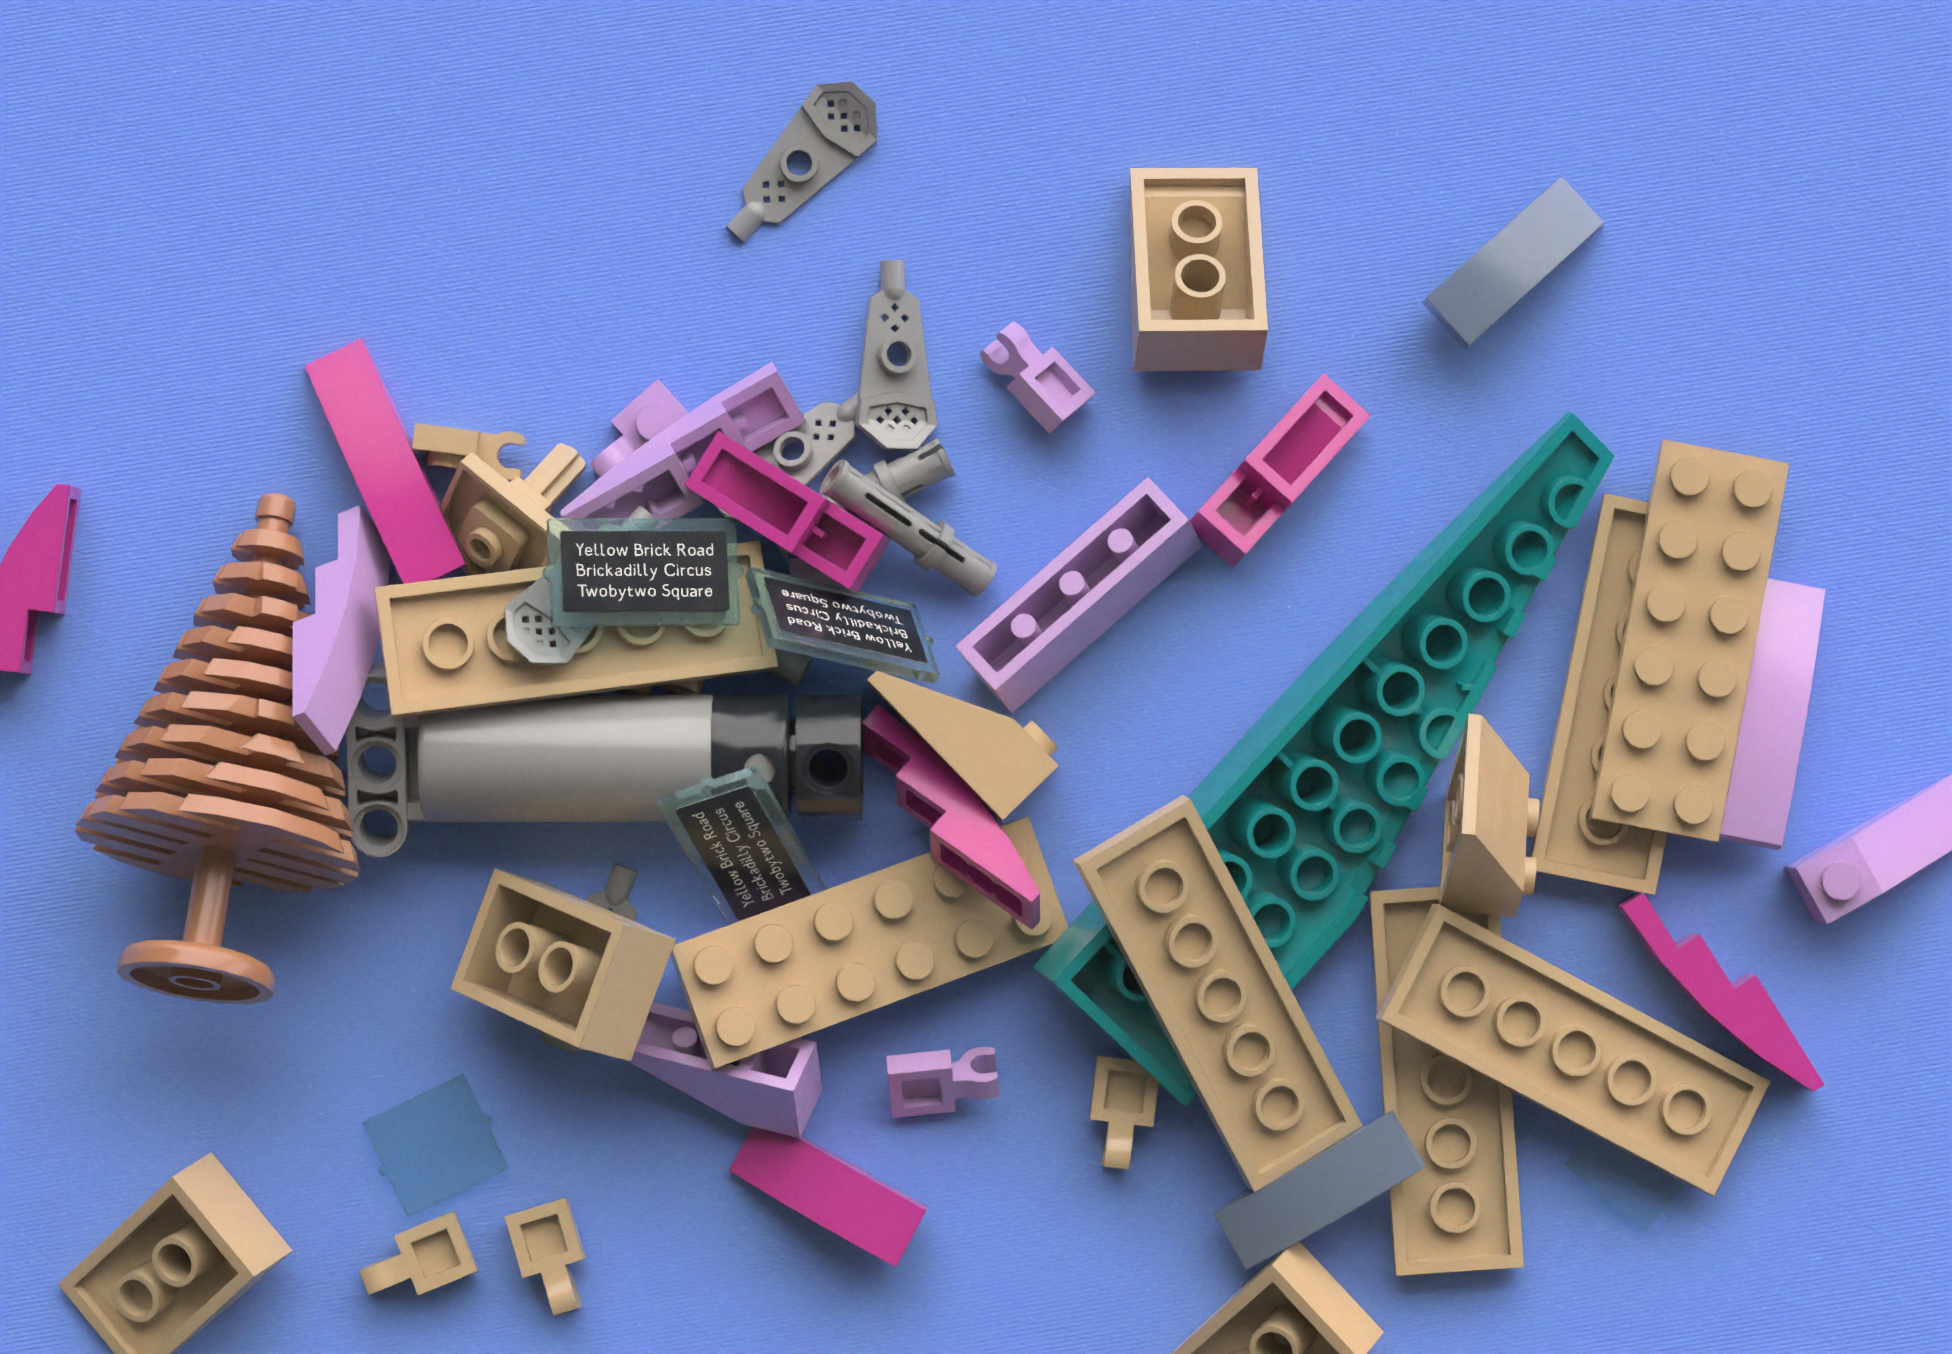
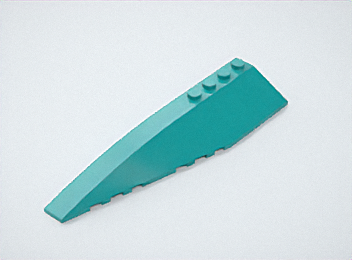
M1568 411L1434 538L1308 666L1188 796L1291 991L1359 917L1369 899L1365 895L1380 867L1385 869L1398 847L1394 842L1412 810L1418 811L1429 791L1425 787L1439 761L1447 759L1466 724L1468 713L1472 714L1496 671L1497 666L1494 663L1507 639L1515 637L1526 615L1522 612L1540 580L1546 581L1557 561L1554 555L1569 528L1574 529L1615 457L1573 412ZM1093 900L1035 963L1033 968L1090 1022L1186 1107L1195 1098L1197 1093Z

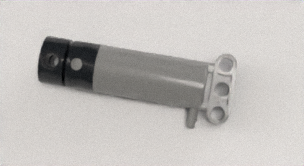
M384 663L371 665L365 685L376 682L387 686ZM362 694L346 729L348 808L353 832L351 831V840L357 849L367 856L381 858L390 856L400 849L413 823L680 821L675 812L677 808L747 785L751 786L770 821H784L792 816L793 795H796L798 820H863L864 751L862 694H797L796 719H793L791 699L784 694L576 695L392 719L390 709L384 711L374 710L367 705ZM373 746L385 747L395 757L396 769L390 773H376L366 764L364 751ZM830 749L842 754L845 760L834 765L824 764L818 760L815 754L821 750ZM372 810H386L396 819L398 832L390 836L375 834L367 826L366 814Z

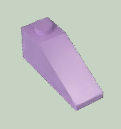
M1952 774L1785 866L1786 871L1816 923L1829 924L1885 893L1952 851Z
M655 1002L651 1005L632 1060L628 1061L740 1124L796 1138L801 1137L823 1090L816 1042L796 1038L711 1069L691 1012Z

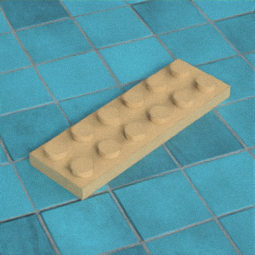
M1665 439L1660 440L1589 818L1713 842L1719 841L1789 463Z
M1604 493L1601 496L1539 806L1537 833L1533 837L1529 857L1536 858V871L1655 895L1667 833L1589 818L1648 506L1646 501Z
M760 540L727 544L730 604L728 611H605L567 665H531L506 642L504 607L553 566L375 587L374 595L391 719L775 671L778 668L768 592L763 580L765 571ZM535 617V622H541V617ZM522 618V623H528V618ZM536 630V635H542V630ZM549 630V635H555V630ZM551 642L550 647H555V642Z
M1181 795L1073 860L1083 882L1249 1189L1254 1192L1258 1191L1363 1126L1190 798Z
M1029 817L1000 827L1012 842L1040 892V922L1033 930L931 859V852L675 944L670 956L711 1069L1055 943L1067 930L1068 924Z
M1440 886L1368 891L1376 1015L1432 904H1439ZM1455 912L1501 937L1500 916ZM1377 1020L1383 1115L1392 1110L1394 1111L1425 1164L1422 1170L1389 1189L1394 1274L1396 1276L1524 1267L1512 1091Z
M1432 904L1375 1018L1697 1190L1715 1196L1771 1082L1440 904Z

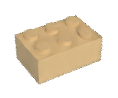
M494 868L450 989L580 1049L631 1061L676 939L547 883Z

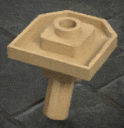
M562 443L556 445L524 481L517 476L509 482L473 452L460 461L440 508L468 564L461 568V570L471 576L553 566L561 552L560 533L569 530L551 516V508L586 469V462L574 448Z

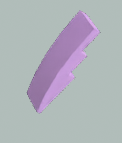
M771 362L715 395L661 431L606 472L563 508L560 514L570 531H596L602 525L620 527L641 506L657 520L658 524L652 530L657 531L704 504L701 496L684 486L718 431L753 452L806 422L775 365Z
M361 505L338 513V559L315 568V614L293 622L292 717L324 756L337 751L361 698L380 637L374 589L375 587L389 585L390 555L375 523Z
M1769 578L1767 580L1719 839L1780 850L1783 845L1807 718L1826 589Z

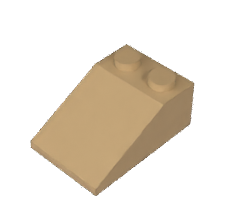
M1130 168L1131 329L1134 371H1261L1268 324L1257 168Z
M876 671L867 679L868 685L974 791L980 801L1000 821L1004 820L1059 766L1050 757L1058 749L1057 745L1032 720L1022 728L1013 718L880 671Z
M1468 713L1445 792L1439 904L1454 912L1516 917L1522 896H1532L1535 887L1536 858L1525 856L1526 836L1535 837L1537 833L1539 799L1528 798L1529 773L1485 718L1479 714Z
M211 1152L172 1176L63 1278L58 1285L114 1354H174L256 1285L293 1250Z
M1298 1241L1278 1253L1170 1354H1367L1384 1331L1304 1245Z

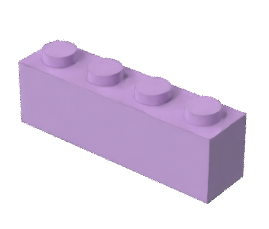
M1147 477L955 647L970 669L1012 714L1203 545L1189 519Z

